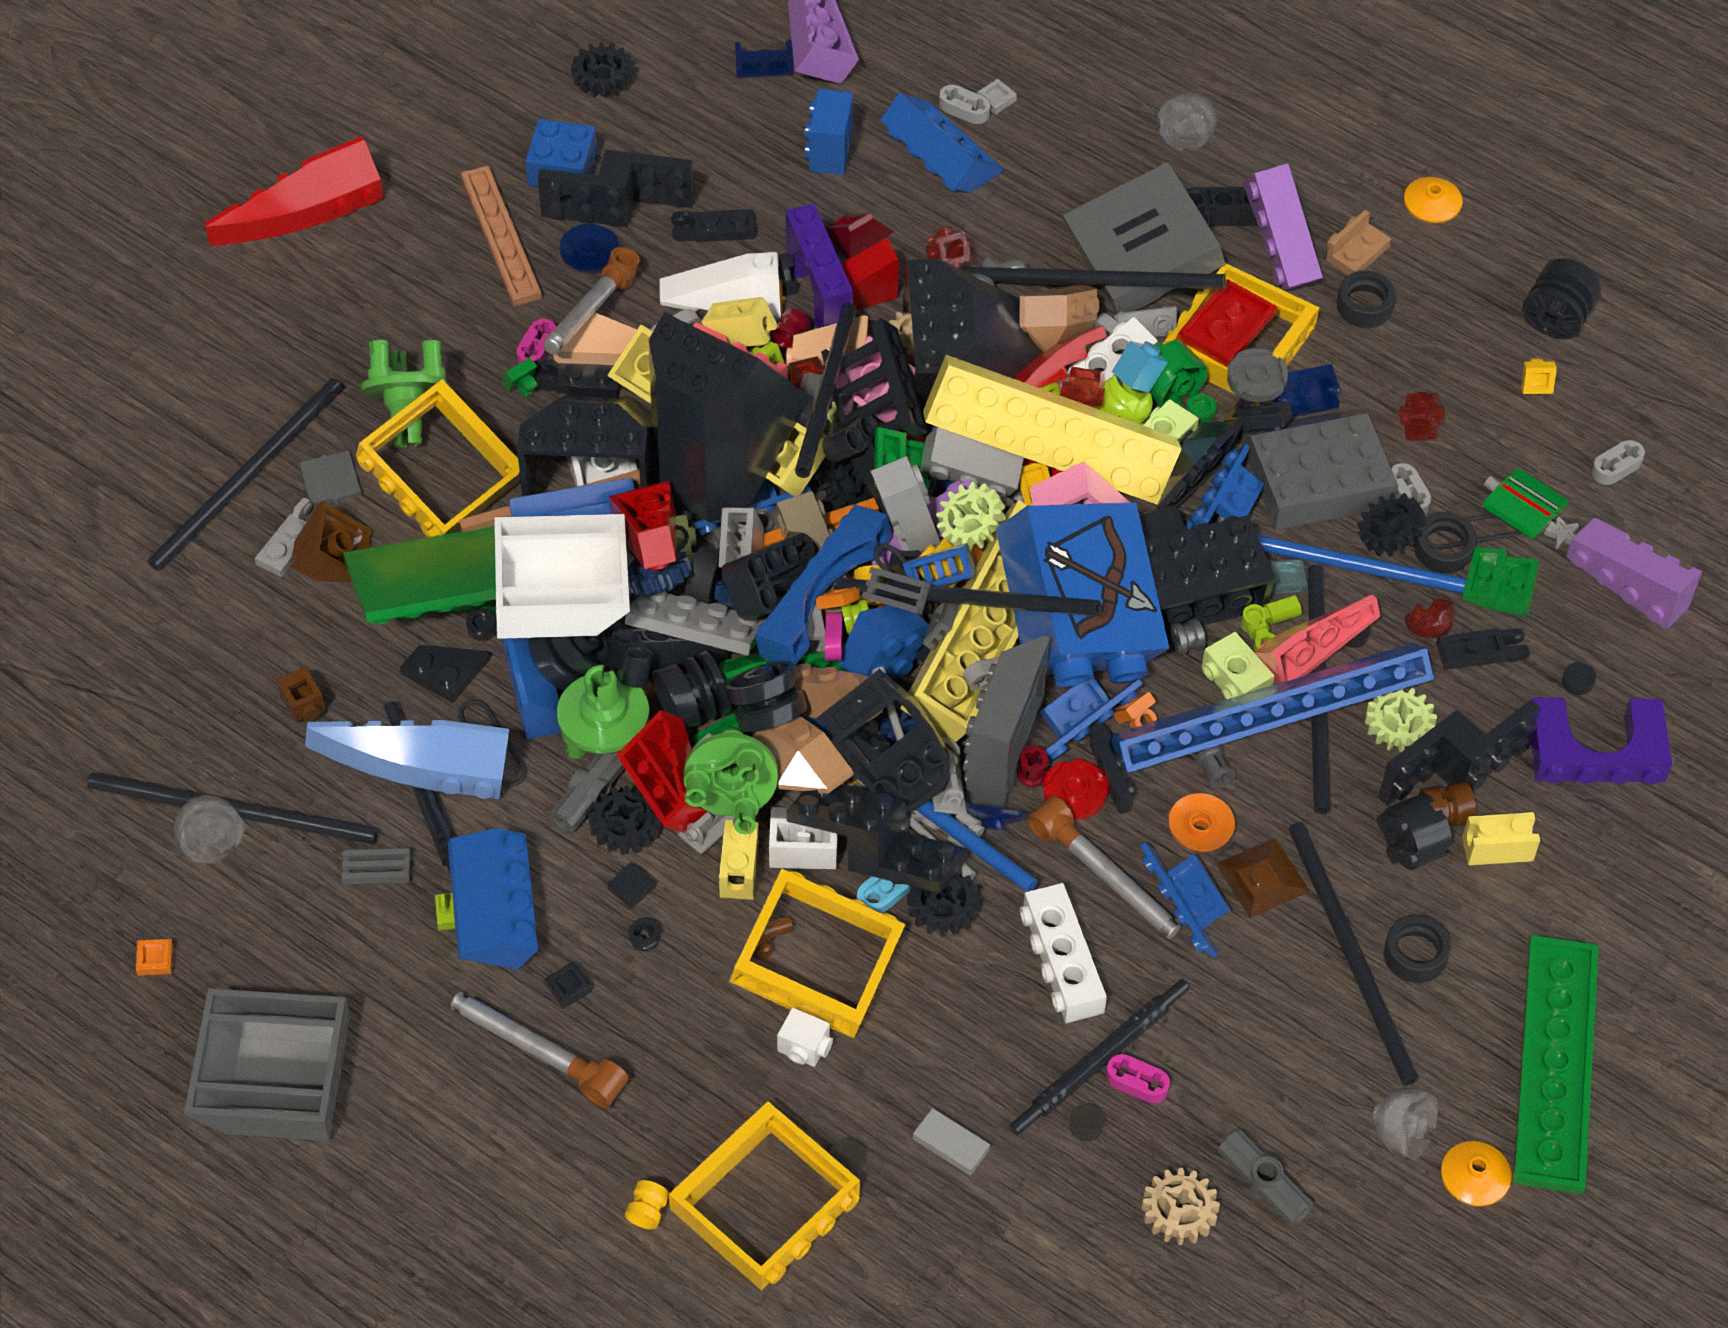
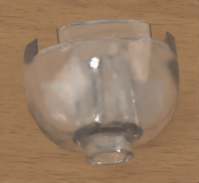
M1193 92L1179 93L1165 102L1158 113L1161 125L1159 128L1160 135L1168 145L1179 151H1183V148L1197 151L1210 140L1216 130L1217 116L1215 109L1210 101L1201 94Z
M202 795L192 798L178 811L174 823V834L177 844L185 855L197 863H213L222 860L228 856L227 853H224L225 851L229 850L233 844L235 847L238 846L244 832L243 820L228 801L218 796Z
M1405 1087L1396 1089L1386 1096L1383 1102L1377 1104L1373 1113V1120L1376 1122L1378 1138L1388 1151L1412 1160L1422 1156L1431 1141L1424 1139L1428 1127L1435 1129L1437 1123L1438 1103L1435 1096L1430 1095L1431 1093L1424 1090Z

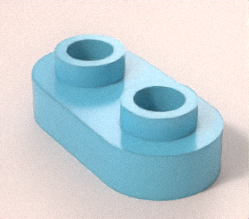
M870 877L858 888L857 900L865 903L868 908L882 914L909 893L910 886ZM870 899H876V900H878L879 902H878V903H869L868 901H869Z

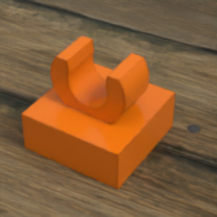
M1149 691L1142 693L1116 710L1113 716L1119 724L1129 721L1131 728L1142 725L1140 722L1141 716L1148 723L1157 720L1156 714L1148 708L1156 703Z

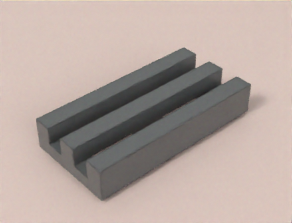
M870 567L869 573L872 575L870 580L867 579L865 585L868 586L867 592H863L862 598L922 615L931 583ZM880 576L921 587L920 593L880 583ZM876 589H880L918 601L916 606L875 595Z
M941 603L934 610L923 640V644L933 650L937 642L944 638L945 632L948 633L952 629L960 604Z
M410 848L343 850V873L341 875L343 885L410 883ZM384 869H403V871L379 872ZM350 870H370L371 872L350 873Z

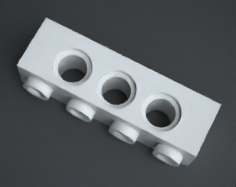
M1135 317L1131 318L1128 322L1120 323L1104 341L1096 342L1090 348L1087 358L1068 365L1066 368L1068 378L1057 381L1062 397L1093 407V399L1100 386L1114 375L1111 371L1121 355L1115 354V352L1120 349L1125 350L1130 341L1141 344L1147 341L1154 345L1158 343V340ZM1095 368L1105 369L1102 373L1091 372ZM1117 377V380L1121 385L1123 381ZM1074 386L1082 388L1078 392L1068 391L1071 387Z
M1064 883L1025 892L1024 906L1020 907V916L1024 926H1029L1031 929L1030 941L1034 954H1040L1043 979L1045 983H1051L1054 992L1051 993L1055 1011L1062 1013L1065 1023L1104 1014L1107 996ZM1046 923H1053V924H1055V925H1057V926H1055V927H1048V926H1046V925H1044V924H1046ZM1063 951L1067 953V955L1060 956L1057 955L1055 952ZM1075 980L1078 982V984L1072 985L1068 984L1065 981Z

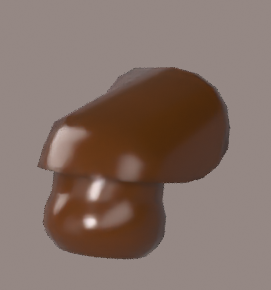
M785 916L768 921L754 951L757 958L765 959L771 955L773 947L769 943L773 937L792 931L793 926L789 917Z

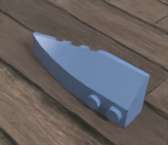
M414 720L401 721L400 726H383L382 721H368L363 726H354L350 721L308 722L305 747L336 762L397 783L441 791L446 794H464L482 799H499L509 729L447 720H432V724L428 726H415Z

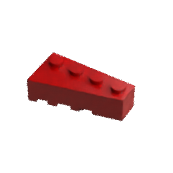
M669 481L609 496L612 514H624L626 545L644 569L659 570L665 568L667 563L676 561V512Z

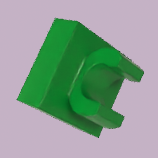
M529 357L505 372L501 384L506 391L510 393L518 388L525 398L535 393L534 388L538 386L533 378L537 368L536 364Z

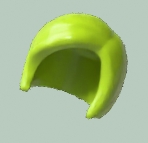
M1115 374L1100 386L1093 399V408L1115 416H1121V418L1140 425L1144 424L1149 418L1153 405L1150 392L1132 389L1124 382L1120 385Z

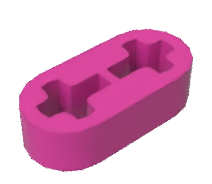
M538 319L530 325L516 350L518 364L528 358L525 356H530L535 364L540 359H547L550 353L545 350L543 343L556 328L553 321Z
M826 612L825 661H841L842 612Z
M1124 1054L1116 1055L1108 1062L1106 1079L1115 1089L1152 1104L1160 1103L1167 1097L1170 1080L1166 1072ZM1122 1067L1127 1068V1073L1122 1077L1116 1075L1117 1071ZM1157 1081L1159 1082V1087H1156L1154 1091L1149 1090V1084Z

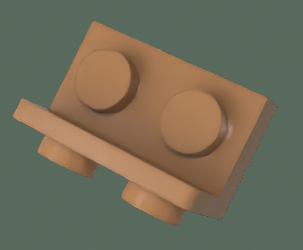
M1364 210L1357 217L1353 216L1346 224V227L1339 233L1335 232L1327 242L1328 252L1326 261L1347 275L1357 271H1364L1391 244L1392 239L1369 224L1370 212Z

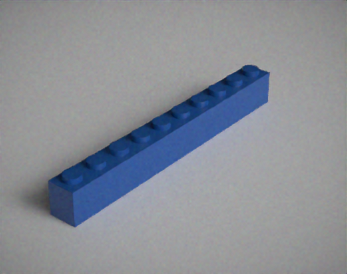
M1410 643L1111 734L1114 753L1118 752L1123 770L1128 773L1433 680L1427 648L1419 644Z

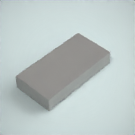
M933 1108L913 1133V1140L970 1176L990 1151L989 1143Z

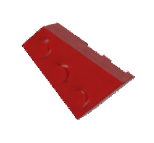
M660 710L616 756L662 825L684 833L689 823L694 824L708 811L702 807L690 806L685 801L684 767L686 759L691 752V746L683 718Z

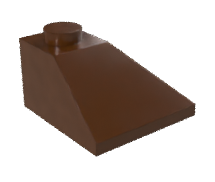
M322 501L317 505L294 541L290 567L314 581L352 583L344 563L343 553L369 548L372 530Z
M1275 838L1217 863L1218 869L1249 918L1308 893L1309 890Z

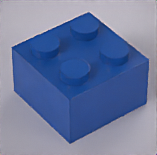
M818 89L816 100H811L809 117L812 120L811 122L807 121L805 126V139H809L805 146V159H809V171L844 175L852 136L853 93Z
M538 119L526 158L528 185L539 187L538 174L540 169L590 175L597 152L595 126Z
M893 606L861 611L842 651L841 661H838V663L847 672L871 676L873 674L872 670L879 667H884L886 674L891 679L907 676L913 667V661L918 649L924 643V636L929 624L917 613Z

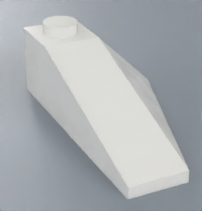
M777 252L744 254L659 279L660 304L663 306L684 310L692 309L694 311L699 309L709 310L713 303L764 297L774 319L780 321Z

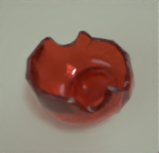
M1437 598L1433 600L1429 609H1423L1420 604H1417L1412 613L1406 614L1405 625L1411 633L1421 638L1443 636L1453 626L1454 603L1448 599Z

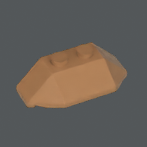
M1074 285L1020 296L1019 327L1024 332H1028L1032 341L1045 352L1064 339L1092 329L1097 320L1099 310L1097 289L1088 285Z
M810 664L794 666L798 676V682L794 687L803 690L808 705L807 710L800 716L817 718L822 712L831 707L869 676L838 671L834 667L814 668ZM883 709L880 712H878L875 716H873L871 719H873L881 712H883Z
M801 716L773 728L755 731L751 735V737L763 743L773 754L778 769L776 787L779 789L796 791L818 790L819 793H830L854 775L850 766L825 733Z

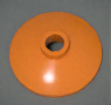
M1195 793L1179 799L1173 805L1169 814L1168 824L1172 836L1179 844L1190 850L1209 852L1221 848L1230 840L1235 828V819L1229 806L1221 799L1210 794ZM1202 826L1205 828V830H1200L1195 827Z

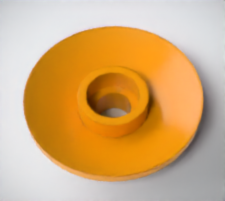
M1423 177L1410 183L1405 190L1404 204L1407 210L1414 217L1425 222L1442 223L1449 221L1458 215L1462 207V195L1458 188L1442 178Z
M1467 1141L1455 1145L1446 1153L1441 1165V1178L1447 1191L1458 1201L1470 1206L1481 1207L1498 1202L1505 1196L1511 1184V1168L1507 1159L1498 1149L1484 1142ZM1472 1165H1478L1484 1171L1478 1172L1473 1169Z

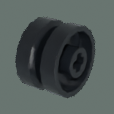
M603 631L597 636L531 637L529 639V650L535 665L552 685L561 690H565L574 681L586 676L587 671L592 667L603 665L605 668L608 666L610 645Z
M776 661L762 664L743 671L726 682L725 690L729 702L733 705H738L734 716L738 728L742 732L762 731L793 720L807 710L808 705L803 690L794 687L798 682V676L792 662Z

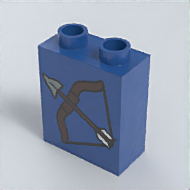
M1136 502L1026 506L996 528L1009 592L1101 601L1102 609L1098 617L1013 609L1020 644L1043 635L1050 637L1046 674L1054 675L1056 686H1074L1090 681L1094 678L1093 671H1108L1111 683L1131 682L1148 675L1146 663L1168 650L1169 644Z

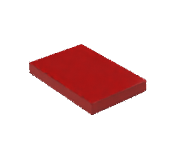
M1226 279L1225 289H1217L1178 332L1177 340L1184 342L1189 347L1228 368L1231 359L1236 358V355L1244 350L1276 315L1278 306Z

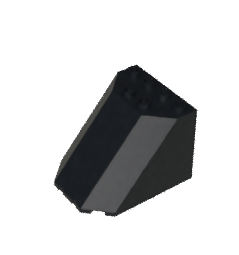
M940 259L907 260L902 313H911L915 358L914 386L922 414L946 355L1014 379L1035 358L1043 353L1032 341L1028 332H1024L1019 327V298Z
M664 312L649 338L652 445L658 483L669 481L673 502L677 506L694 515L697 514L700 518L710 523L721 519L722 508H749L809 402L810 397L761 359Z
M569 393L554 401L520 424L517 455L522 496L534 494L538 455L639 459L640 488L653 485L655 465L653 460L651 414L631 396Z

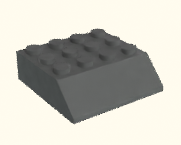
M1349 409L1288 421L1282 429L1269 432L1266 429H1255L1247 434H1237L1242 446L1245 443L1250 446L1246 458L1253 475L1264 483L1260 494L1275 531L1361 514V512H1369L1368 504L1373 503L1377 505L1380 496L1387 500L1391 493L1396 495L1397 481L1369 414L1366 412Z
M1043 635L1003 651L998 663L990 665L986 682L989 683L987 691L981 689L976 703V709H979L976 717H970L966 728L968 739L964 753L967 756L963 766V771L966 773L962 782L963 789H966L965 803L1003 814L1021 765L1019 755L1024 748L1029 746L1041 715L1039 711L1043 707L1050 637Z
M208 988L184 1115L223 1134L330 1141L350 1020L346 997Z

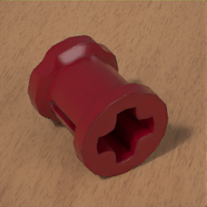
M1026 747L1019 755L1021 765L1018 770V779L1024 786L1036 788L1043 784L1047 774L1046 767L1049 758L1046 750L1042 747Z

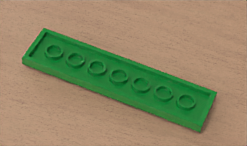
M1531 935L1529 939L1512 1184L1583 1194L1585 1191L1599 945Z

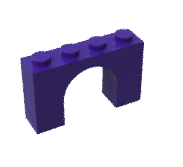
M815 204L786 210V253L791 254L794 263L792 267L794 278L810 276L814 295V324L816 329L838 322L842 305L844 303L853 304V290Z
M1565 698L1532 699L1540 707L1537 718L1538 726L1531 736L1535 781H1547L1549 783L1579 781L1586 784L1592 782H1613L1616 784L1626 782H1645L1647 784L1666 782L1672 761L1662 699L1629 700L1624 714L1628 745L1612 753L1591 751L1575 740L1569 729Z

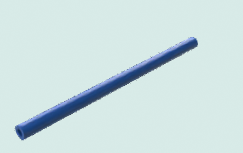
M1190 520L1187 521L1186 530H1189L1192 525ZM1257 535L1263 551L1267 553L1461 594L1464 591L1466 578Z
M804 717L805 720L823 731L830 741L834 738L828 732V727L824 721L819 724L816 718ZM928 800L915 809L1025 892L1032 891L1036 886V878L951 815L943 812H934L932 801Z

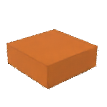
M856 587L831 590L817 596V608L819 610L846 606L861 599L859 588Z
M172 939L137 940V976L172 974Z

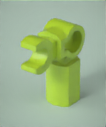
M1296 595L1266 603L1264 607L1257 604L1247 606L1243 611L1241 628L1249 634L1251 639L1254 638V652L1259 649L1261 644L1275 637L1273 633L1269 632V625L1301 616V605Z

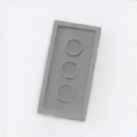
M663 591L654 596H645L644 593L640 594L630 607V612L626 614L625 624L749 655L757 643L755 638L756 631L767 618L756 617L744 621L737 615L735 610L727 609L723 604H707L699 602L691 596H676Z

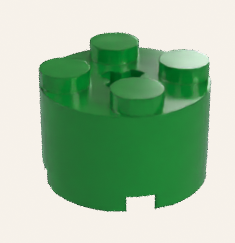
M1173 340L1164 345L1158 342L1154 345L1160 349L1159 355L1168 363L1151 388L1150 393L1152 398L1161 407L1169 399L1179 406H1183L1184 403L1181 400L1187 395L1191 397L1197 394L1204 385L1208 376V371L1204 367L1207 366L1180 340Z

